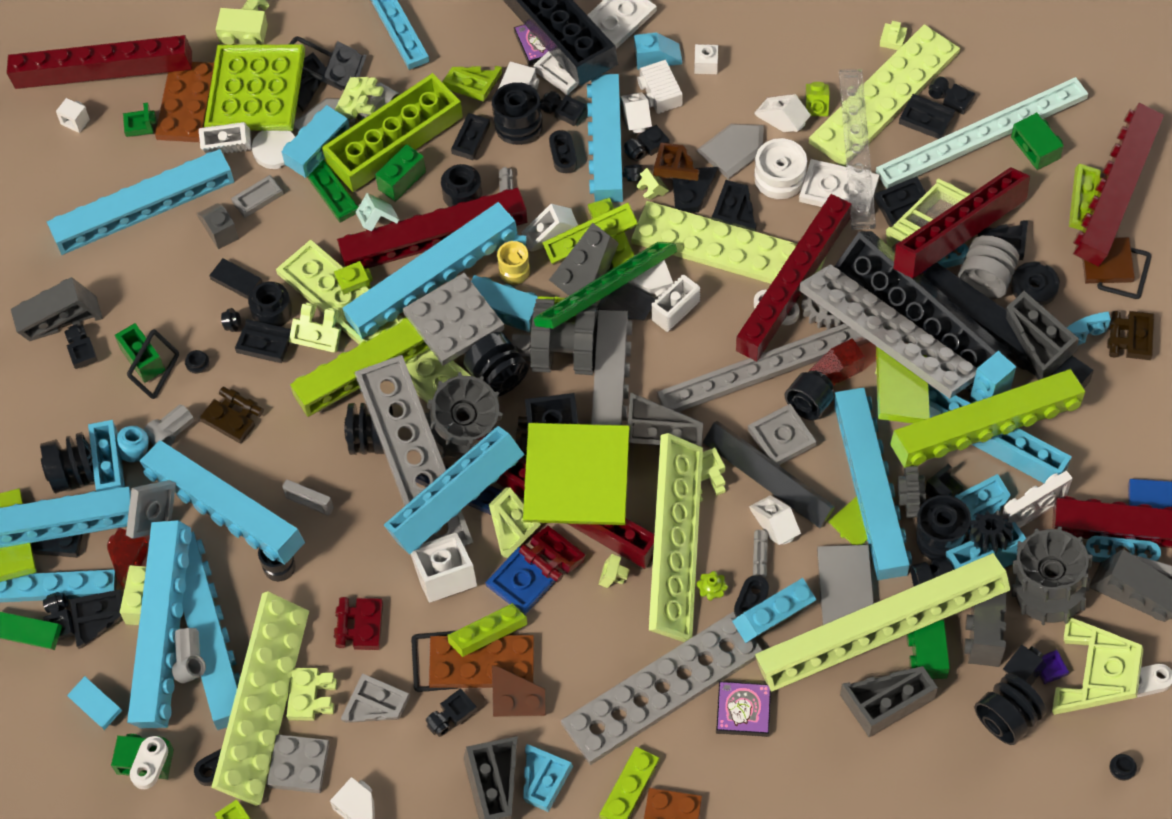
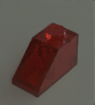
M851 338L831 348L809 371H819L825 374L834 386L862 372L865 356L854 339Z
M118 528L115 535L109 538L107 550L122 588L125 589L129 565H142L148 553L149 544L146 537L132 539L126 536L127 530Z

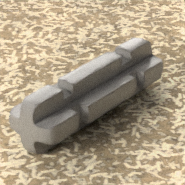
M503 167L499 170V179L501 180L499 181L500 192L506 189H513V171L510 168Z
M756 530L754 532L753 575L766 578L768 532L766 530Z

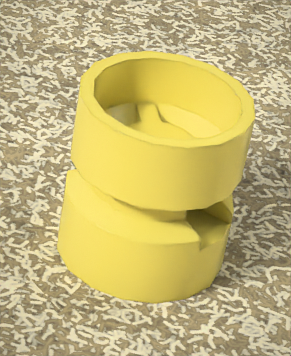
M518 241L504 243L500 246L497 254L500 277L504 282L511 285L523 283L530 274L528 250L526 246Z

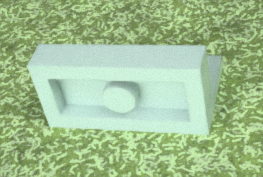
M366 193L356 211L363 228L371 232L380 216L395 223L399 221L391 204L369 193Z

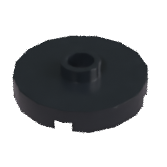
M1033 261L1017 267L1012 275L1010 286L1016 298L1025 291L1041 306H1045L1057 296L1060 281L1058 274L1052 267Z

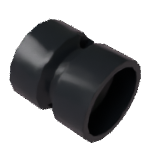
M259 548L258 557L267 578L280 582L292 576L296 568L294 557L284 565L277 559L275 561L270 560L263 553V550Z
M947 557L934 559L930 565L926 562L911 565L910 571L913 586L952 571L953 568Z

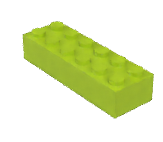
M432 73L324 145L322 149L325 162L349 189L354 192L375 178V174L406 144L416 150L462 119L461 101Z

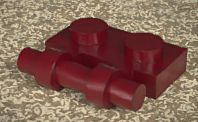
M546 526L532 537L530 544L534 548L531 549L524 544L519 550V553L525 557L526 562L530 565H536L542 570V574L548 579L552 578L557 583L563 578V574L558 571L559 568L568 574L583 563L586 556L550 526ZM544 555L551 561L548 563L541 556Z
M340 597L339 606L336 607L335 616L338 617L337 627L334 628L333 636L336 638L335 647L345 648L346 640H353L354 650H380L383 600L377 598H357L356 608H350L349 598ZM348 619H355L354 629L347 628Z

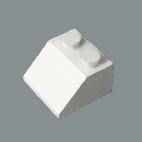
M457 532L423 543L419 549L411 553L421 587L429 603L477 586L473 564Z

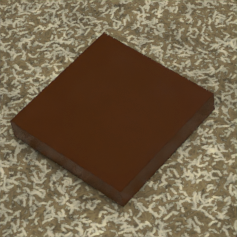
M1129 237L1114 238L1107 257L1099 267L1082 259L1085 284L1134 282L1135 275Z

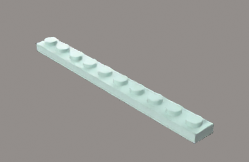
M1076 77L882 164L876 167V174H879L880 180L887 189L1011 134L1015 123L1036 112L1044 119L1087 99L1088 93Z

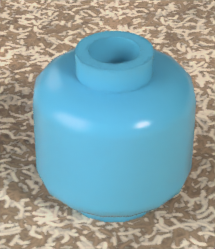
M127 426L119 431L116 443L120 458L126 462L140 461L148 453L149 438L147 433L138 426Z

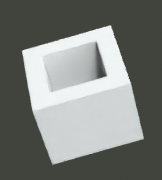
M695 44L694 74H717L718 45Z
M66 98L56 110L60 124L78 133L82 131L90 120L86 107L79 101L74 102Z

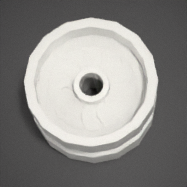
M781 138L765 142L758 149L755 157L754 178L755 184L761 193L774 199H788L797 195L802 190L807 169V157L803 148L792 140Z

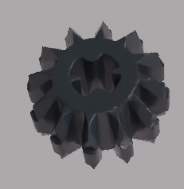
M986 510L985 515L977 513L976 520H971L969 535L976 549L983 548L984 553L988 550H993L996 554L998 548L1006 550L1008 544L1012 543L1013 524L1009 522L1007 515L1000 516L998 510L994 514H990Z

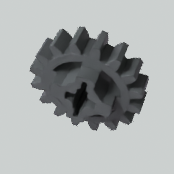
M912 465L903 469L904 476H898L899 505H905L907 518L917 517L920 509L919 505L926 501L924 475H919L918 466Z

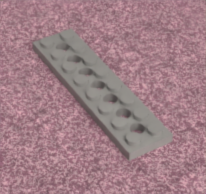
M831 264L800 283L799 291L949 399L974 382L977 371L975 366Z
M400 355L355 371L354 374L404 506H406L425 489L416 484V477L418 475L424 474L428 476L430 485L446 469L404 358ZM383 381H390L394 385V391L390 394H385L381 391L380 384ZM391 405H400L403 409V414L400 417L391 416L389 413ZM406 427L411 430L412 437L410 440L403 441L398 437V430L400 428ZM417 451L421 456L420 462L418 464L409 463L407 460L408 452ZM461 511L457 516L452 517L446 522L448 528L446 534L438 535L435 533L423 542L426 543L457 532L463 546L472 544L473 540Z
M734 612L561 720L562 726L589 765H592L711 689L719 681L725 680L756 660L755 654L763 650L754 639L747 643L744 642L732 622L736 619ZM723 642H730L734 645V649L730 652H724L719 646ZM703 655H708L713 659V662L705 666L700 664L698 659ZM680 669H688L691 672V676L688 679H681L677 676V672ZM660 682H665L670 686V689L665 693H660L655 689V686ZM638 696H644L648 699L647 705L643 707L635 705L633 701ZM616 710H623L627 716L625 719L618 721L612 717V713ZM599 723L605 727V730L597 735L593 734L590 728L593 724Z

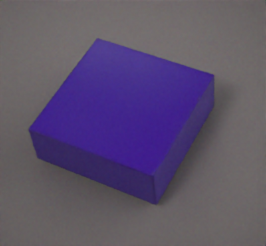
M1058 650L1044 654L1042 659L1047 666L1039 675L1044 685L1068 676L1069 671Z

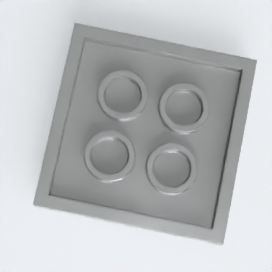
M465 273L403 308L404 315L443 366L469 351L481 338L505 329L504 323Z

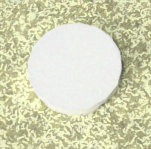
M291 131L259 132L252 143V152L257 163L268 169L281 168V166L285 165L281 151L286 143L291 142L295 136Z

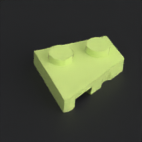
M506 487L489 504L501 555L508 558L541 524L523 522L524 504L509 487Z

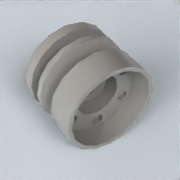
M994 236L976 237L971 242L958 277L990 299L1001 298L1007 292L1011 276L1014 274L1015 267L1019 262V254L1010 243Z

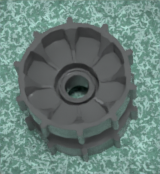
M536 299L533 308V318L555 305L554 300ZM597 302L576 314V322L565 321L554 329L536 327L534 319H532L530 347L532 372L551 373L554 352L574 354L573 370H575V374L593 375L598 327Z
M459 372L458 376L450 378L444 383L439 381L433 399L428 400L427 408L430 411L425 413L437 448L442 453V458L445 456L461 458L497 427L495 425L497 421H501L503 413L499 412V402L497 399L499 392H494L483 381V376L480 378L463 376ZM463 413L467 415L469 420L460 421L456 415Z
M1062 527L1041 531L1036 528L1035 533L1028 536L1023 542L1018 541L1017 560L1013 561V574H1016V584H1012L1011 596L1016 597L1018 605L1021 607L1022 615L1027 614L1033 619L1041 621L1042 625L1062 621L1067 624L1071 617L1075 616L1080 610H1085L1086 592L1090 589L1088 568L1092 567L1093 556L1088 555L1082 543V537L1077 538L1068 532L1062 531Z

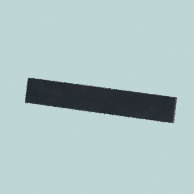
M719 421L713 423L703 440L704 444L711 449L716 448L719 455L819 528L824 527L835 508L834 505Z

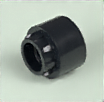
M457 164L451 166L443 173L441 188L443 200L447 206H455L460 202H469L482 197L481 177L472 166Z
M272 281L263 282L255 286L250 292L248 304L254 321L279 327L289 321L293 310L289 293L283 285Z
M809 371L801 373L785 391L784 396L787 404H791L799 416L808 420H817L833 401L834 389L831 380L825 374L819 371Z

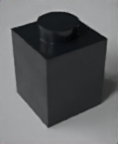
M1021 645L1004 666L1003 670L1006 674L1017 675L1032 686L1047 665L1042 659L1044 655L1033 646L1028 649Z

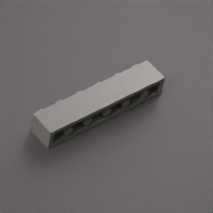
M598 311L591 425H622V421H627L628 406H623L624 399L629 397V384H625V377H630V363H626V356H631V342H627V335H632V321H628V311Z

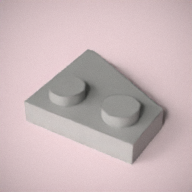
M362 673L341 720L348 723L400 719L410 694Z

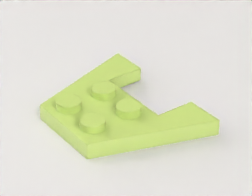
M1071 617L1065 625V644L1089 645L1082 689L1056 687L1052 708L1053 714L1056 715L1137 698L1143 646Z

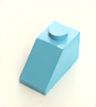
M657 32L634 35L637 70L662 60H666L668 66L682 64L679 43Z

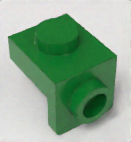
M143 103V111L123 113L126 137L153 134L156 114L154 110H150L148 103Z

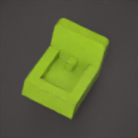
M823 82L806 84L807 111L811 116H828L829 84H824Z
M360 261L334 271L335 278L343 295L365 286L371 289L372 275L368 268H363Z

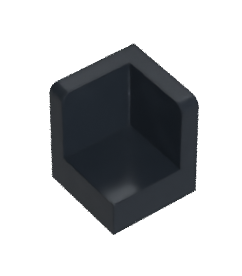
M949 464L927 481L925 492L929 497L932 498L938 495L955 497L963 492L964 488L951 476L952 467Z

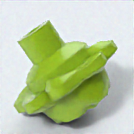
M716 571L702 574L701 580L696 583L700 589V596H707V599L710 601L714 598H722L724 596L723 591L728 589L724 581V575H718Z

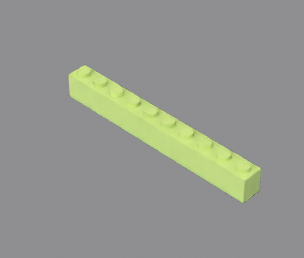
M994 553L755 654L760 672L770 691H775L1010 591L1007 573Z

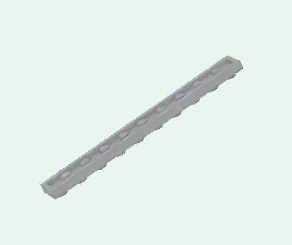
M844 323L765 352L758 361L749 358L658 391L657 397L661 405L680 412L870 341Z

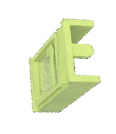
M938 178L936 184L892 227L886 229L887 245L892 248L898 241H902L971 193H966L951 183Z

